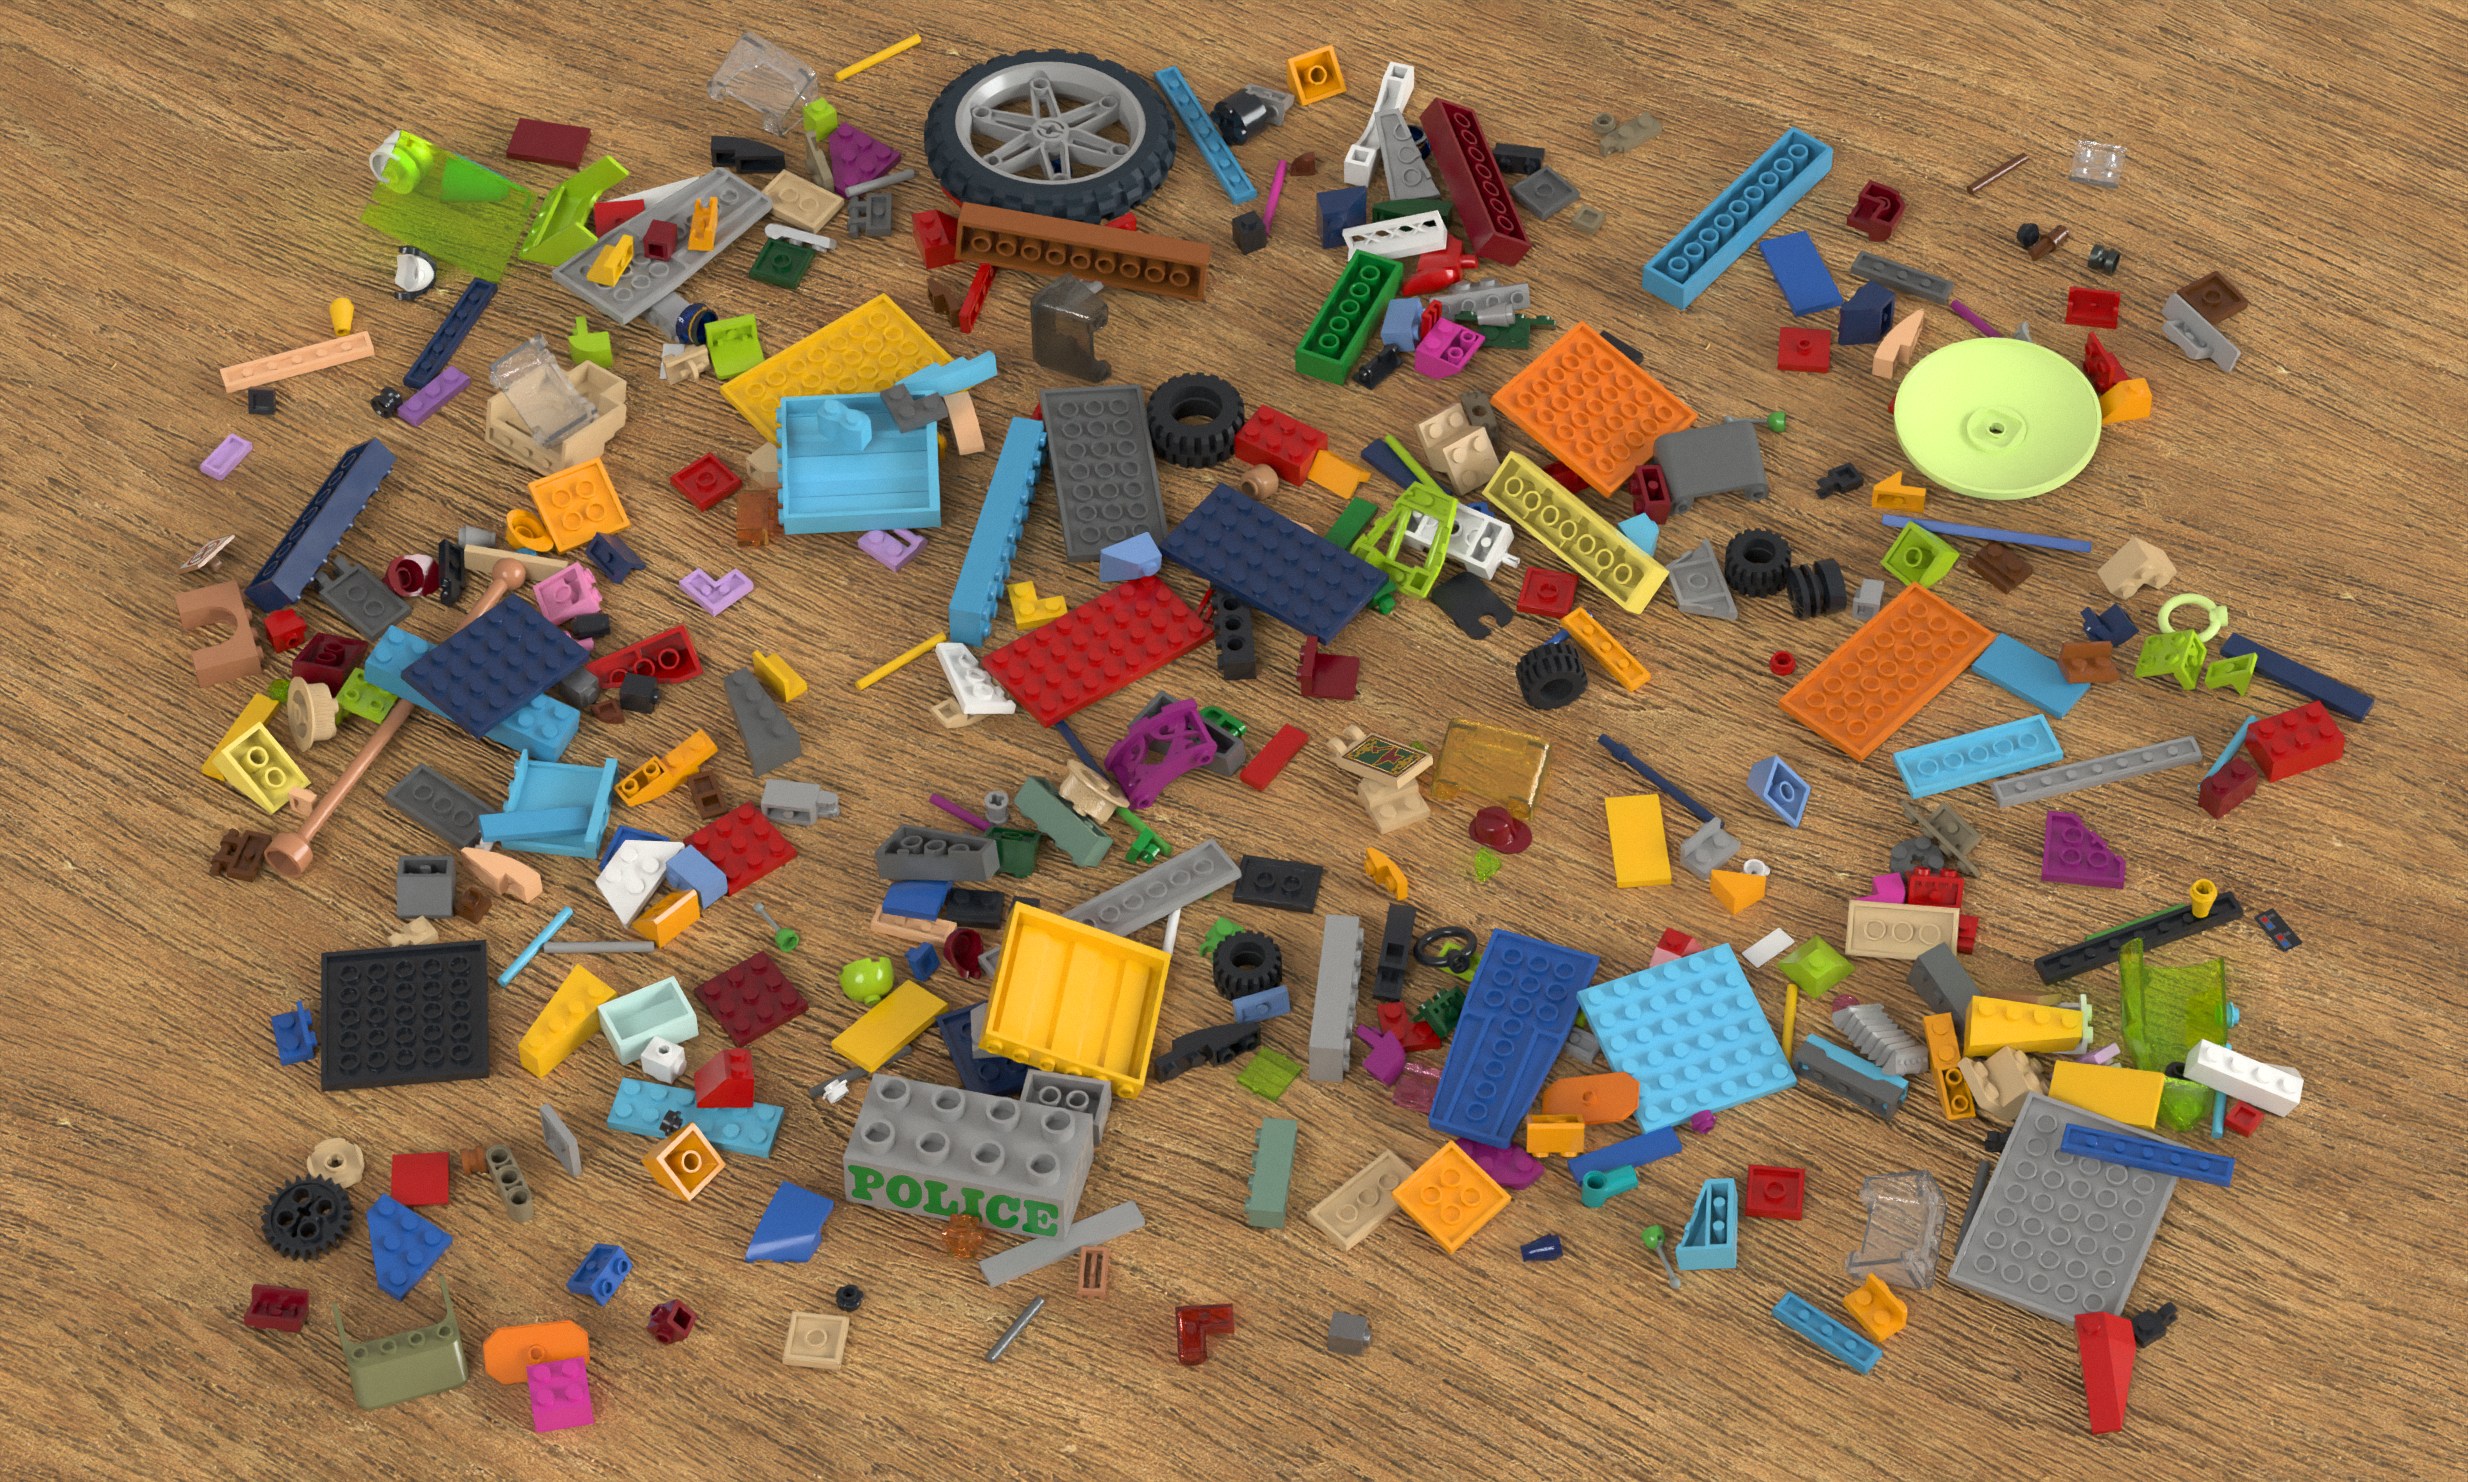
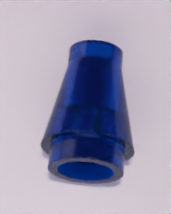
M1549 1233L1520 1246L1524 1262L1557 1261L1558 1257L1563 1256L1558 1234L1551 1235Z

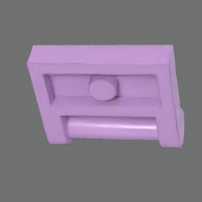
M908 529L870 530L858 540V547L895 573L921 553L928 544L926 538L921 535L917 536ZM889 530L893 531L911 545L906 547L886 532Z

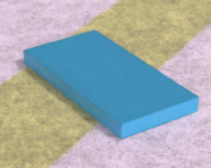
M2001 633L1972 665L1973 672L2060 720L2086 693L2091 683L2068 684L2057 666V662L2004 633Z

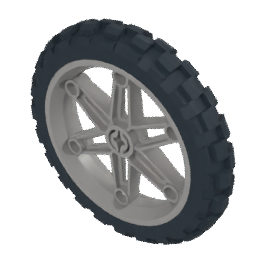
M1035 49L1022 50L1014 56L1003 54L991 58L987 61L986 65L979 63L963 72L960 77H957L955 80L953 79L941 91V97H937L928 111V118L925 121L924 149L925 155L928 158V165L936 179H940L941 186L953 198L955 197L957 200H960L962 204L963 202L1095 225L1100 224L1101 220L1105 218L1108 221L1116 219L1128 213L1130 208L1134 209L1149 199L1153 191L1158 190L1168 177V171L1173 167L1176 156L1177 134L1172 113L1169 109H1166L1165 101L1156 90L1152 89L1147 81L1133 71L1126 72L1123 66L1109 59L1101 61L1094 54L1080 51L1077 54L1066 53L1065 49H1049L1048 52H1036ZM1055 98L1086 103L1087 105L1061 114ZM1030 99L1031 116L996 110L1014 102ZM1046 104L1050 117L1041 119L1039 105ZM1119 120L1126 127L1131 142L1128 147L1127 145L1117 144L1094 134ZM973 130L975 133L988 135L1006 142V144L981 158L973 149L970 135ZM1060 158L1061 173L1054 174L1050 160ZM1069 162L1106 169L1092 175L1071 179ZM1040 164L1045 180L1024 178L1013 175V173Z

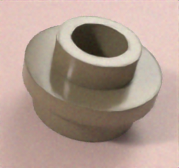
M1599 113L1592 120V130L1597 134L1607 135L1616 129V121L1609 113Z

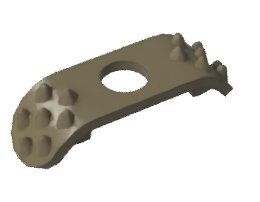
M1478 389L1475 392L1473 390L1466 393L1463 391L1461 395H1458V399L1463 403L1471 426L1485 427L1494 448L1499 442V428L1486 393ZM1482 408L1487 414L1485 416H1476L1472 410Z

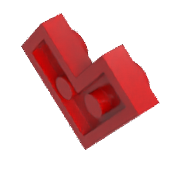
M1404 1001L1377 1005L1381 1032L1385 1035L1390 1030L1402 1044L1405 1053L1441 1048L1440 1038L1427 1021L1408 1022Z

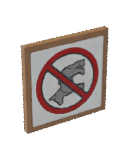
M234 534L210 540L175 571L176 575L200 569L203 565L210 574L214 571L217 573L224 565L215 555L235 538Z

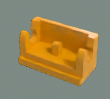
M710 197L709 207L707 208L701 206L700 198L695 201V213H693L688 250L713 251L718 223L717 197Z

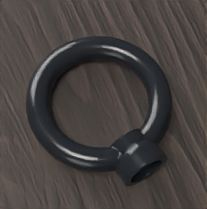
M1440 927L1425 933L1416 941L1413 947V955L1424 966L1432 968L1448 967L1453 973L1461 974L1470 966L1469 958L1477 949L1478 939L1471 930L1464 927ZM1459 937L1467 941L1466 946L1461 951L1452 949L1445 957H1432L1424 953L1427 945L1441 938Z

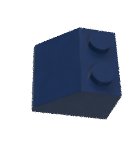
M1365 185L1316 193L1317 231L1323 249L1346 246L1347 243L1342 235L1343 229L1366 225Z

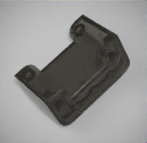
M1070 272L1039 290L1030 301L1033 359L1039 366L1092 383L1104 382L1111 376V365L1106 360L1098 361L1094 357L1093 333L1106 326L1109 315L1108 305Z

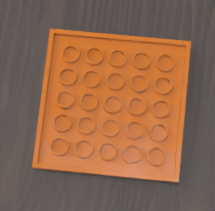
M1580 321L1496 392L1490 400L1493 406L1607 499L1633 477L1636 465H1647L1653 459V446L1658 437L1668 433L1687 430L1696 422L1699 416L1583 321Z

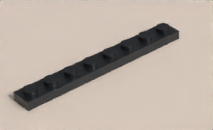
M2228 891L2217 895L2208 915L2204 918L2194 916L2192 905H2188L2034 959V967L2045 985L2048 986L2242 918L2244 910L2232 892Z

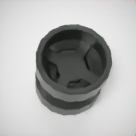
M2095 244L2090 253L2087 267L2094 270L2099 268L2104 273L2113 275L2119 263L2120 252L2113 249L2108 251L2105 250L2104 246Z

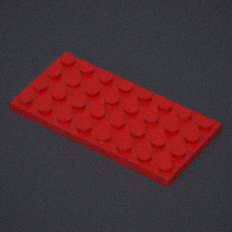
M1154 574L1129 580L982 658V666L1046 729L1213 640L1214 631Z

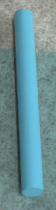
M2254 715L2248 716L2203 780L2208 776L2212 777L2225 763L2231 760L2246 739L2248 724L2257 722V717Z
M565 906L497 979L501 986L506 987L544 946V942H547L573 914L570 907Z
M2222 1043L2220 1045L2226 1049H2232L2229 1043ZM2218 1090L2215 1093L2211 1136L2215 1139H2220L2223 1136L2227 1094Z

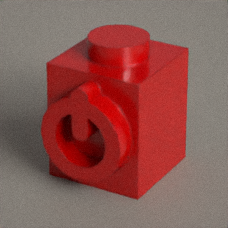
M293 608L286 611L277 610L271 613L268 618L263 619L266 636L276 654L306 643L304 632L307 631L305 621L302 616L297 617Z

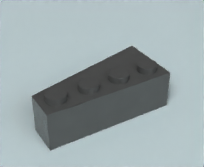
M1943 942L1917 956L1906 980L1936 1014L1951 1012L1955 1034L1964 1045L1965 1019L1968 1004L1973 995L1984 996L1946 943Z

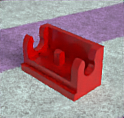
M2070 286L2065 324L2116 330L2121 292Z

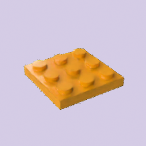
M600 457L546 476L527 485L558 555L591 543L597 532L613 535L630 528L631 524Z
M1452 1140L1391 1193V1198L1450 1255L1510 1203L1512 1198Z

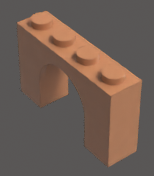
M236 580L175 594L183 630L213 623L227 624L236 629L234 635L222 644L191 651L200 688L262 672L260 662L265 661L261 645H255V642H259L255 626L250 627L249 625L253 623L250 607L244 608V604H248L246 594L243 593L245 590H239Z

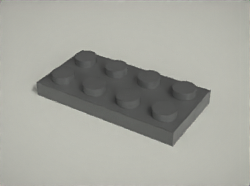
M422 762L385 795L388 804L459 850H462L464 847L472 848L482 838L481 832H479V815L500 813Z

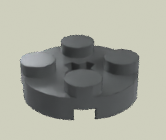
M1921 836L1917 839L1905 840L1891 849L1890 872L1891 874L1899 872L1904 885L1905 882H1908L1905 870H1913L1914 867L1918 866L1917 864H1911L1912 861L1922 862L1920 867L1930 868V872H1940V869L1944 867L1943 853L1927 837Z

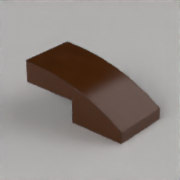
M928 278V298L935 314L945 311L951 327H960L958 315L961 309L957 301L942 284L933 278Z
M713 770L687 776L690 792L702 820L728 813L721 788L718 787Z

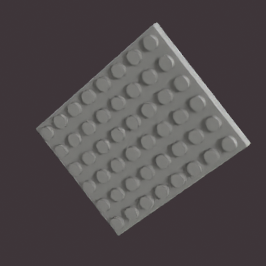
M2030 1090L1952 1265L1947 1282L2074 1327V1317L2077 1314L2104 1311L2120 1317L2179 1177L2060 1152L2066 1123L2190 1149V1146Z

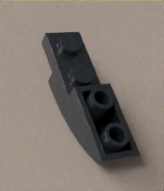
M1390 903L1372 999L1392 1003L1400 1002L1416 907Z
M1249 1023L1226 1024L1200 1029L1172 1040V1051L1154 1060V1077L1161 1084L1167 1080L1177 1078L1183 1072L1201 1066L1206 1061H1209L1213 1068L1226 1064L1233 1058L1245 1052H1250L1261 1045V1027L1258 1024Z

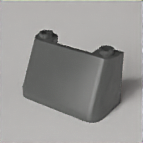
M1742 420L1661 435L1654 442L1652 465H1661L1671 502L1668 516L1688 512L1693 506L1694 497L1743 489V494L1748 500L1758 501L1769 497V487L1754 425L1750 421Z

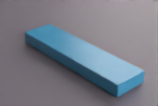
M585 806L485 814L478 817L483 843L586 834L589 825Z
M1790 1291L1772 1309V1316L1864 1375L1882 1357L1883 1351Z

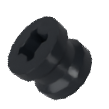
M385 386L380 391L379 396H375L370 400V404L379 416L388 419L393 414V410L403 404V400L395 389Z

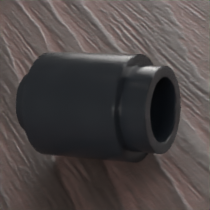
M601 612L576 615V620L572 621L573 636H579V641L590 637L593 639L605 638L604 635L611 634L608 614H602Z

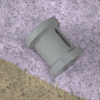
M991 791L985 796L984 800L985 806L988 809L985 814L986 821L995 826H1002L1008 822L1010 817L1009 810L1006 808L1009 799L1002 791Z

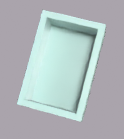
M674 976L597 1006L600 1026L622 1066L641 1059V1054L654 1036L678 1044L699 1035L696 1014Z

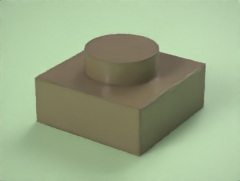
M1583 205L1572 218L1571 227L1593 236L1604 223L1605 213Z

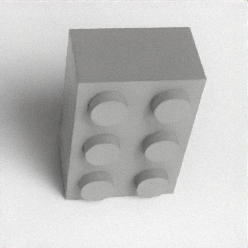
M1028 1069L1020 1101L1093 1114V1145L1100 1146L1112 1102L1111 1081Z

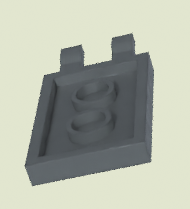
M342 556L332 561L336 567L334 574L338 577L335 581H331L321 570L314 574V580L317 582L314 585V589L319 592L320 599L372 643L383 636L390 625L396 626L412 614L411 607L362 565L358 563L352 567Z

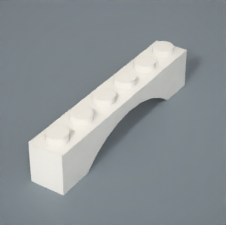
M1390 62L1383 77L1369 123L1360 139L1355 144H1352L1345 158V183L1358 186L1365 185L1368 188L1382 158L1374 112L1399 108L1402 114L1414 88L1413 66Z

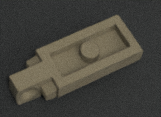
M1646 112L1607 134L1599 142V153L1604 158L1617 151L1625 154L1661 134L1663 125Z

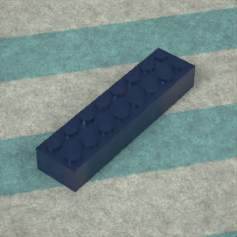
M376 437L347 449L243 592L265 614L273 610H281L288 604L293 605L302 597V589L315 579V571L328 561V553L340 544L341 535L353 526L354 517L366 508L367 499L379 490V482L392 472L393 468L391 466L397 458Z

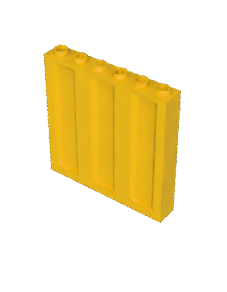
M1016 901L1008 915L977 1048L986 1050L991 1054H998L1013 1059L1018 1063L1037 1067L1042 1071L1111 1081V1093L1117 1094L1122 1098L1135 1100L1145 1082L1171 954Z

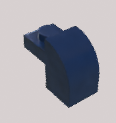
M2117 603L2100 616L2089 606L2080 612L2086 621L2083 623L2085 627L2083 630L2091 642L2110 641L2113 647L2122 645L2139 632V629L2128 613Z

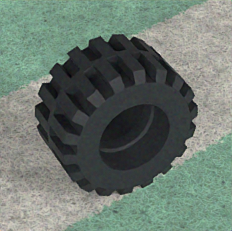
M1755 528V531L1747 529L1744 530L1743 534L1740 532L1736 534L1735 539L1731 538L1726 547L1725 575L1727 583L1731 584V588L1734 591L1739 590V594L1743 596L1748 594L1750 598H1755V596L1766 598L1768 594L1771 596L1776 595L1777 590L1782 591L1786 584V570L1788 567H1791L1792 555L1786 539H1781L1780 534H1772V531L1768 529L1766 531H1761V528Z
M1562 642L1542 644L1537 646L1538 648L1529 650L1527 655H1523L1520 658L1521 662L1517 663L1515 673L1524 700L1527 701L1530 707L1534 706V709L1538 710L1542 708L1544 710L1559 709L1562 706L1571 704L1572 701H1576L1580 698L1579 695L1585 692L1588 678L1580 655L1572 645H1565Z
M1247 930V933L1237 931L1234 936L1230 934L1225 936V941L1220 940L1217 944V949H1214L1213 952L1215 988H1218L1221 996L1226 995V999L1231 1002L1238 998L1279 987L1280 982H1282V954L1280 947L1277 943L1273 944V939L1270 936L1265 938L1264 933L1258 932L1254 934L1253 930ZM1243 965H1253L1257 968L1252 970H1242L1238 967Z

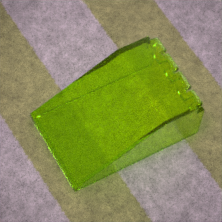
M401 130L392 154L400 157L399 162L389 157L381 176L390 181L388 184L380 180L378 181L371 199L379 202V204L375 206L368 203L363 215L359 219V223L404 245L418 247L419 251L476 277L497 284L539 194Z

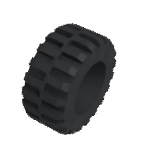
M1189 372L1183 373L1178 378L1176 376L1169 378L1168 383L1163 382L1157 387V391L1155 390L1151 394L1150 401L1147 403V421L1152 448L1156 450V453L1164 459L1166 457L1167 462L1173 465L1176 463L1180 464L1182 468L1188 469V466H1192L1195 469H1202L1203 466L1207 465L1209 467L1216 466L1219 461L1223 463L1230 458V454H1235V435L1245 425L1244 402L1240 397V393L1235 387H1231L1228 381L1224 379L1219 380V377L1213 374L1207 376L1203 372H1197L1196 375H1190ZM1201 415L1213 419L1212 422L1200 426H1190L1178 422L1184 417Z

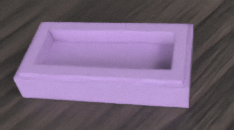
M231 433L200 465L201 472L222 481L253 449L252 443Z

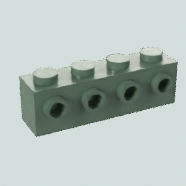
M1029 775L1013 800L1020 808L1019 812L1024 817L1038 824L1036 827L1040 832L1051 836L1055 840V846L1063 851H1067L1072 856L1071 860L1080 867H1097L1114 840L1090 818L1077 813L1072 808L1074 804L1061 797L1058 793L1059 790L1045 777Z
M1263 1117L1262 1128H1257L1255 1145H1259L1258 1151H1253L1252 1168H1255V1174H1249L1248 1191H1252L1251 1197H1246L1244 1214H1249V1226L1279 1229L1284 1227L1297 1142V1120Z

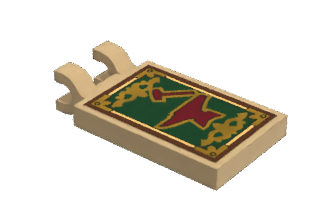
M1352 724L1345 729V734L1353 738L1347 742V747L1340 739L1335 737L1327 742V746L1335 750V752L1329 755V759L1337 762L1339 768L1395 789L1401 788L1433 764L1432 754L1375 733L1365 736L1359 727Z

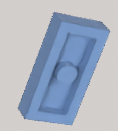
M1285 985L1232 1000L1236 1024H1253L1290 1013L1289 995Z

